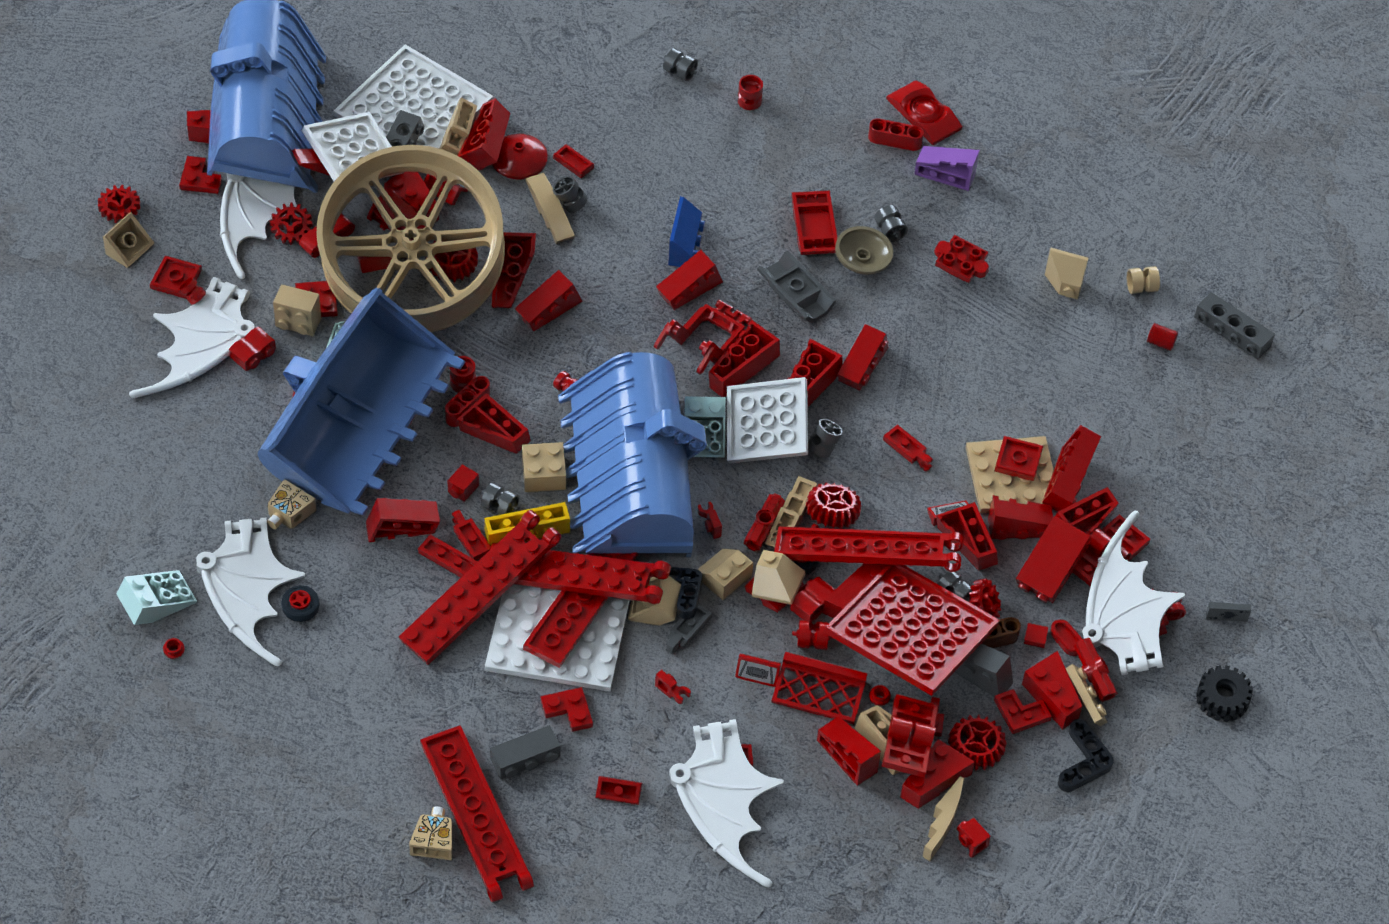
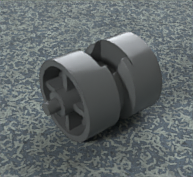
M676 48L671 49L664 56L663 69L672 74L678 73L679 78L689 81L697 73L698 60L690 55L683 56V52Z
M564 176L554 184L553 193L568 212L579 211L585 206L587 195L572 176Z
M885 206L875 214L876 223L890 242L898 241L907 234L908 228L904 220L901 219V214L896 206Z
M829 419L819 420L814 433H812L808 440V449L817 456L829 457L843 433L842 428Z
M492 482L486 490H482L481 506L491 511L496 510L498 515L512 513L519 509L517 505L520 496L510 490L504 491L505 488Z
M948 571L945 575L942 573L939 575L941 579L937 583L938 585L964 600L970 601L969 592H972L971 584L967 581H962V576L958 572Z

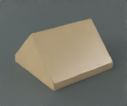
M132 213L127 214L103 236L106 255L126 268L133 264L154 244V241Z

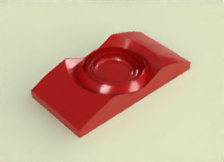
M915 80L886 96V99L912 125L923 129V136L932 145L962 130L961 123L950 107L941 104L936 99L932 90L919 81Z
M830 190L792 192L793 218L796 225L800 254L836 253L835 245L838 238Z

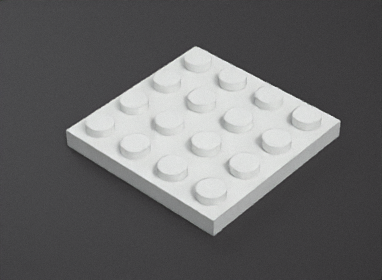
M370 112L304 125L302 129L303 134L333 181L359 159L378 150L392 147ZM396 173V174L388 175V176H385V177H389V176H393V175H398V174H402V173Z
M805 377L727 386V461L729 464L808 455L807 379Z

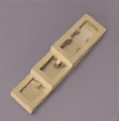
M462 97L459 99L439 149L458 155L465 138L469 135L477 105Z
M541 173L526 178L538 212L542 214L547 229L550 228L555 243L574 238L575 235L559 199L553 193V188L545 174Z
M798 476L784 506L781 507L765 545L775 548L778 527L799 526L807 510L806 501L809 491L813 487H817V483Z
M961 776L935 806L933 817L936 820L930 826L928 837L931 839L925 845L923 857L928 861H931L941 847L952 826L964 778Z

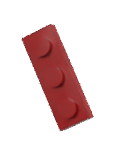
M431 534L418 548L419 554L459 577H462L478 562Z

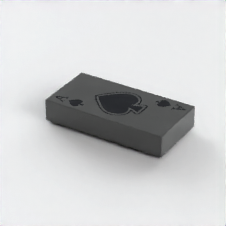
M1209 602L1206 610V619L1248 622L1251 604Z

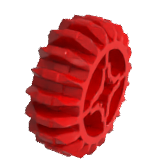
M476 248L437 253L433 256L448 279H453L454 282L458 278L463 281L464 276L469 277L471 273H474L475 267L478 265ZM433 268L429 269V271H432L433 276H437Z
M826 482L824 485L818 484L817 487H813L809 491L806 509L808 515L811 516V520H817V524L822 523L825 527L832 526L833 529L834 527L842 529L843 526L849 527L850 524H855V521L858 520L862 507L860 496L856 495V491H850V487L845 488L842 484L836 485L835 483L829 484Z
M979 714L975 719L971 715L968 716L967 720L962 717L960 723L956 722L948 738V745L975 762V771L979 766L985 771L987 765L993 767L995 762L999 763L1001 757L1005 754L1007 742L1005 740V733L1001 732V726H996L995 720L989 722L988 716L980 719ZM965 735L967 737L966 743L962 744L961 737ZM990 741H992L994 747L991 750H989L988 743Z

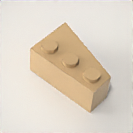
M876 705L860 713L855 729L881 750L880 760L883 762L891 714ZM887 768L892 775H895L900 772L897 770Z

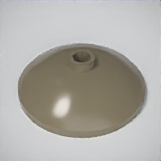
M857 226L849 228L842 232L836 241L835 252L838 260L846 268L859 274L879 273L890 265L893 258V247L890 240L880 231L870 227Z

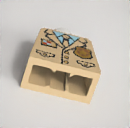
M284 479L268 502V512L271 517L267 520V524L275 530L281 524L288 528L296 527L316 511L315 498Z
M433 807L431 815L423 814L419 817L409 843L410 855L452 860V819L444 817V808Z

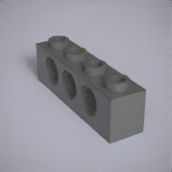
M400 110L386 136L391 146L416 145L418 137L424 132V124L421 117ZM395 175L380 178V184L384 187V183Z
M1210 292L1197 305L1194 318L1256 359H1259L1272 346L1275 333L1214 293Z

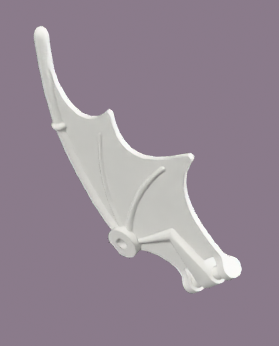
M226 173L228 182L222 197L220 237L237 277L244 279L245 273L237 259L239 244L247 238L267 240L265 233L266 225L273 220L272 213L277 214L276 208L283 209L284 203L287 207H290L291 202H293L294 207L297 206L294 199L295 186Z
M213 277L205 296L196 304L177 313H154L153 317L165 325L175 337V342L170 348L157 354L159 358L166 360L172 369L170 374L161 382L153 386L132 390L129 396L131 398H138L192 382L193 379L206 373L230 356L229 348L255 328L253 322L243 319L240 311L241 305L248 300L250 291L246 289L241 290L234 284L221 282V279Z
M1133 511L1108 543L1101 557L1098 558L1087 601L1086 626L1082 630L1083 639L1091 638L1095 648L1104 645L1117 654L1121 675H1127L1131 671H1136V673L1147 671L1149 668L1156 666L1157 668L1164 667L1159 642L1160 624L1166 611L1174 603L1185 597L1184 593L1160 592L1146 587L1143 583V574L1148 566V561L1128 562L1123 558L1121 554L1122 540L1126 532L1139 517L1138 511ZM1155 654V658L1147 660L1146 655ZM1125 659H1134L1133 663L1126 664Z
M266 517L254 521L252 519H242L239 522L232 523L231 521H225V541L215 552H202L197 555V572L202 575L212 604L229 628V632L233 633L259 656L274 666H280L282 661L264 649L254 635V627L259 620L278 615L269 604V594L280 585L305 577V573L285 567L274 557L269 545ZM261 528V532H253V529ZM240 530V534H232V531Z
M736 719L722 724L721 722L709 723L708 726L704 727L699 725L693 726L696 749L692 757L685 764L677 763L670 768L671 784L677 788L683 806L702 836L711 845L713 851L717 852L732 866L751 879L769 888L773 884L772 881L752 869L744 861L739 851V841L746 834L761 830V827L749 814L751 802L762 793L782 785L784 780L761 774L749 763L740 743ZM731 731L732 736L724 737L723 732ZM710 735V739L702 741L701 736Z

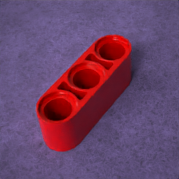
M876 118L870 122L868 139L875 144L917 151L922 147L924 132L922 128L915 125Z
M341 213L336 221L333 233L339 237H348L354 231L355 225ZM317 226L305 233L299 240V246L313 258L320 256L317 243Z
M475 377L445 405V421L449 426L458 427L457 419L486 393L490 396V382L487 377Z

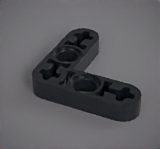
M671 567L669 576H677L674 580L681 584L677 601V614L682 619L693 618L697 611L701 593L702 573L697 569ZM686 592H694V593H695V594L692 595V596H686V595H685Z
M1082 719L1072 721L1069 735L1087 759L1060 773L1058 787L1065 792L1074 791L1111 771L1114 763L1113 756L1090 725ZM1076 727L1078 729H1083V732L1081 733V731L1079 730L1075 731ZM1092 742L1097 746V749L1089 750L1085 744ZM1100 759H1101L1103 762H1106V761H1107V765H1105L1104 763L1100 764V763H1099V762H1100ZM1088 768L1092 774L1088 776L1082 775L1080 769ZM1064 778H1066L1067 780L1072 779L1071 784L1069 782H1064Z

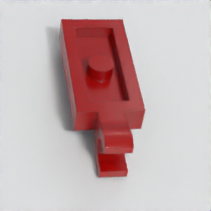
M898 424L883 436V441L913 464L917 461L924 471H928L932 467L930 463L933 459L925 454L927 448Z
M460 510L453 512L454 533L471 558L474 560L482 558L490 551L491 546L472 518L465 520Z

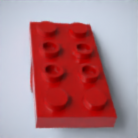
M1120 514L1102 530L1098 528L1090 535L1091 543L1073 570V573L1089 586L1092 583L1098 558L1101 557L1114 534L1126 520ZM1132 525L1122 540L1121 554L1123 558L1129 562L1150 543V538Z
M896 694L882 767L925 777L930 748L936 729L934 725L938 705Z

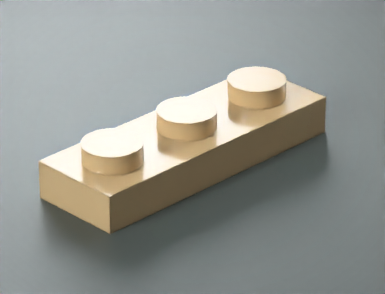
M1074 664L1068 666L1066 670L1094 723L1099 726L1106 724L1105 716L1107 713L1102 704L1098 705L1095 699L1097 694L1091 685L1088 686L1085 680L1088 678L1082 667L1078 668Z

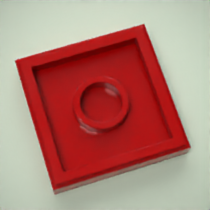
M165 255L150 283V289L187 299V296L181 294L178 288L190 277H194L197 281L202 271V266Z
M1004 436L994 471L1034 481L1043 445Z

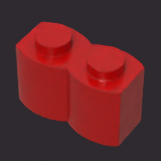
M258 326L229 348L230 358L245 371L254 369L262 359L274 354L276 349L275 340Z
M819 576L814 580L810 579L805 584L804 589L797 592L792 605H790V610L804 621L813 622L823 612L824 600L835 589Z

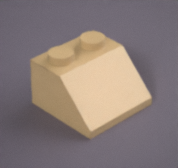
M722 549L697 570L702 573V583L724 600L752 577L753 562L739 550Z
M670 576L664 580L656 577L650 578L648 586L655 585L663 590L660 603L651 604L644 601L631 600L628 620L660 626L675 620L681 584Z

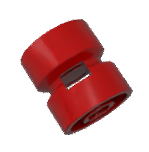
M756 75L743 76L739 81L738 104L745 110L758 109L762 103L763 81Z
M458 356L465 361L461 369L450 367V386L458 393L476 377L475 362L467 356Z

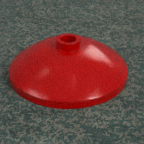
M527 134L507 135L503 139L498 160L492 166L499 174L507 178L526 179L539 174L545 168L548 159L547 150L544 144L533 136Z

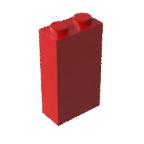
M1054 516L1017 575L1018 587L1027 593L1031 591L1037 594L1036 598L1044 603L1049 601L1053 604L1091 543V536Z

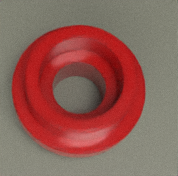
M177 638L167 640L163 646L164 655L170 659L181 657L185 651L183 642Z
M877 685L871 689L869 699L873 704L883 706L890 701L891 694L887 687Z

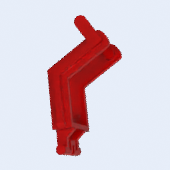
M719 299L715 304L717 308L705 304L695 312L684 326L674 319L670 323L667 322L657 338L654 348L658 350L667 336H670L678 344L682 345L703 321H710L729 332L731 337L721 348L710 340L701 343L699 350L702 351L701 354L704 358L696 371L701 375L710 361L715 364L722 355L728 352L729 346L738 340L739 334L742 331H745L744 323L748 324L752 318L739 310L732 313L734 307Z

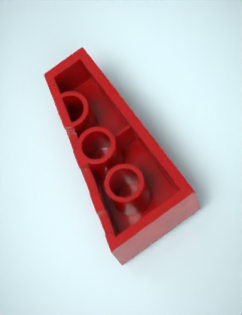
M1079 425L1061 448L1042 501L1043 504L1051 505L1052 509L1060 511L1076 503L1077 498L1075 496L1082 487L1081 482L1086 475L1088 466L1101 439L1100 435Z

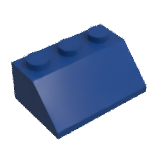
M681 196L669 242L668 265L676 267L683 265L698 252L696 247H700L702 238L699 233L704 231L705 221H702V212Z

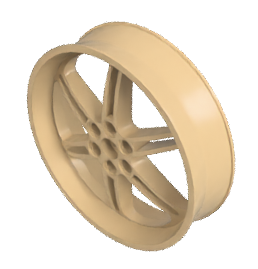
M401 145L368 154L350 165L333 182L325 195L318 215L317 243L324 275L334 296L351 314L363 297L359 296L344 279L337 263L341 255L391 257L392 260L377 288L384 291L395 270L399 271L385 293L390 299L409 270L418 269L445 302L428 308L404 311L430 332L453 326L474 313L490 296L503 268L505 256L503 219L498 199L492 187L484 176L470 163L453 153L439 148L423 145ZM421 172L432 175L437 180L417 215L412 219H408L402 214L379 182L380 178L396 173ZM444 181H447L430 216L427 217L426 214L430 209L442 183ZM455 184H460L467 188L478 202L486 219V223L482 228L435 231L432 229L450 189ZM371 186H375L396 218L391 219ZM367 193L391 231L388 234L339 237L333 233L338 217L346 205L358 194ZM419 225H424V226H426V227L423 228V229H418V228H417ZM400 226L406 227L404 230H397ZM430 240H435V241H436V243H434V244H429V243H427V242L430 241ZM392 242L397 243L393 247L388 246ZM488 246L490 253L483 269L477 278L462 290H457L433 257L437 253ZM421 256L427 257L426 260H419L418 258ZM400 258H407L404 262L399 261ZM429 269H434L453 297L448 296L429 272Z

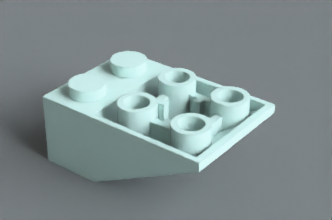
M685 396L684 416L703 425L706 434L707 447L694 457L725 458L726 397Z
M179 570L124 577L116 593L134 625L153 623L197 602Z

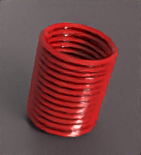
M1154 323L1149 332L1147 343L1149 342L1152 345L1154 344L1171 351L1177 339L1178 331Z

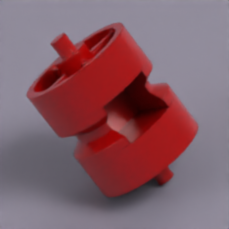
M799 620V629L796 632L792 631V636L798 638L797 648L809 649L811 646H814L815 649L827 650L828 641L834 639L824 633L825 627L829 623L817 622L814 625L811 621Z

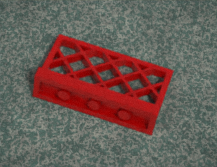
M785 652L771 703L831 719L839 716L845 722L854 724L866 686L868 673ZM785 670L794 671L797 678L787 682L784 677ZM813 676L818 683L808 688L803 679ZM800 681L805 690L795 695L790 686ZM830 681L836 682L839 688L829 693L824 684ZM821 686L826 695L816 700L811 691ZM855 687L859 688L858 695L849 698L845 689ZM785 688L792 695V697L786 700L777 698L779 691ZM842 692L846 701L836 705L832 696ZM808 693L813 702L808 705L801 704L798 698ZM829 699L833 708L827 711L822 710L819 703ZM849 704L853 710L852 716L842 715L839 709Z

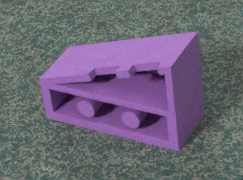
M923 146L916 162L915 175L969 191L976 174L980 150Z

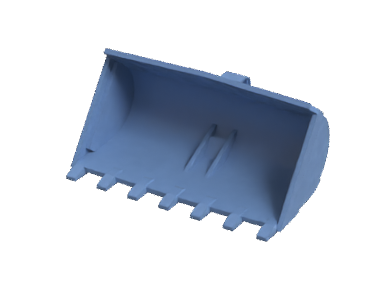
M244 0L236 4L230 11L228 18H226L219 37L218 51L214 52L211 58L210 72L214 77L211 100L207 175L212 176L214 171L307 188L314 193H318V185L310 175L311 169L299 166L292 150L312 148L302 132L303 126L322 122L321 117L316 111V103L320 106L323 105V97L317 89V81L320 84H324L325 77L317 63L318 60L325 63L326 55L296 9L285 1Z
M380 288L373 289L362 298L317 362L299 356H294L283 375L294 390L295 395L258 451L261 463L279 480L283 481L285 479L315 499L322 501L323 505L348 514L353 512L365 515L369 508L359 502L358 499L367 487L377 490L382 489L385 482L375 477V474L383 463L397 466L400 462L401 457L391 451L400 438L413 442L417 433L407 427L416 414L429 417L433 412L431 407L423 404L430 391L445 393L448 389V384L438 380L446 366L461 369L465 363L463 359L454 356L455 352L387 297Z
M626 352L619 354L590 371L558 395L559 403L562 404L571 400L572 412L561 419V428L564 429L573 425L574 437L563 444L564 453L575 450L576 459L575 463L565 469L566 478L577 475L578 487L567 495L568 503L571 504L580 500L581 513L570 520V528L575 529L583 526L584 539L572 547L573 553H686V557H691L694 531L688 460L707 447L705 428L703 425L681 414L675 371L670 361L653 353Z

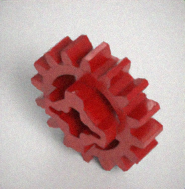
M114 185L112 190L106 188V193L101 192V198H98V210L101 212V216H107V221L114 219L115 223L120 219L122 220L129 213L138 215L137 210L141 208L140 197L137 196L136 190L131 191L130 186L124 189V185H121L120 188Z
M291 202L290 207H287L284 203L283 209L277 207V214L272 213L271 215L273 219L270 221V226H272L271 232L276 233L275 238H281L283 244L286 240L289 241L290 245L295 240L299 244L300 238L311 230L309 227H313V223L310 221L312 219L311 214H307V208L301 210V204L294 207L293 202Z
M987 578L974 581V585L970 586L972 592H969V602L990 615L1000 618L998 611H1001V600L998 599L999 592L996 590V585H992V581L987 580Z

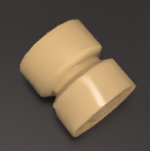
M1145 267L1143 270L1140 268L1128 269L1127 287L1129 293H1142L1143 290L1146 292L1159 291L1160 276L1157 267Z

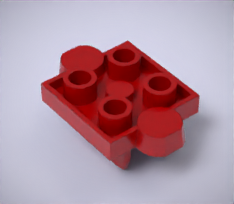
M956 235L953 236L950 242L940 241L935 247L934 254L938 257L935 266L967 283H970L974 276L983 278L989 272L988 263L985 261L988 257V251Z

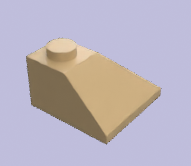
M1050 248L1045 276L1058 294L1078 299L1084 281L1088 257Z
M763 550L756 565L752 597L792 605L805 577V571L783 553Z

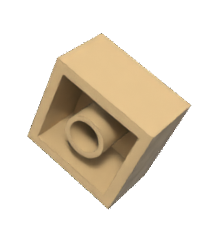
M281 284L273 301L276 327L298 332L302 335L314 336L321 320L319 294Z
M563 442L522 445L525 492L566 490Z

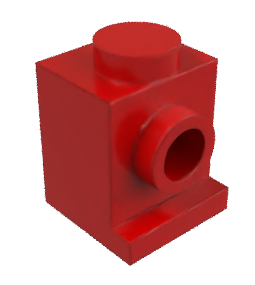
M974 817L969 821L961 822L957 826L956 830L959 832V841L970 850L969 856L971 858L989 846L991 836Z

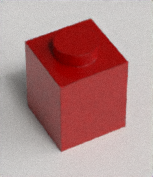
M462 464L447 480L448 493L453 498L465 502L478 488L479 474Z

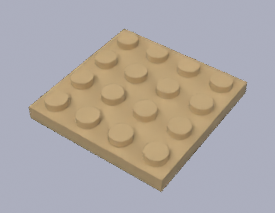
M1046 436L1017 438L1043 445L1034 481L994 471L1003 440L966 443V452L980 514L989 513L993 495L999 496V500L1009 501L1012 498L1021 504H1027L1028 501L1043 504L1042 501L1053 473Z

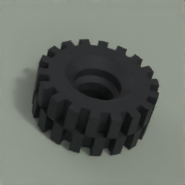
M1221 665L1216 666L1215 671L1213 668L1208 669V673L1205 672L1196 693V697H1198L1197 703L1198 705L1201 704L1200 709L1202 712L1207 710L1206 715L1208 717L1214 715V720L1219 721L1220 718H1223V722H1228L1229 718L1232 721L1237 720L1238 716L1241 718L1244 712L1247 711L1253 695V687L1250 686L1251 681L1249 678L1245 680V673L1239 674V669L1234 667V670H1230V666L1225 665L1224 669L1221 668ZM1227 688L1233 693V696H1221L1217 689Z

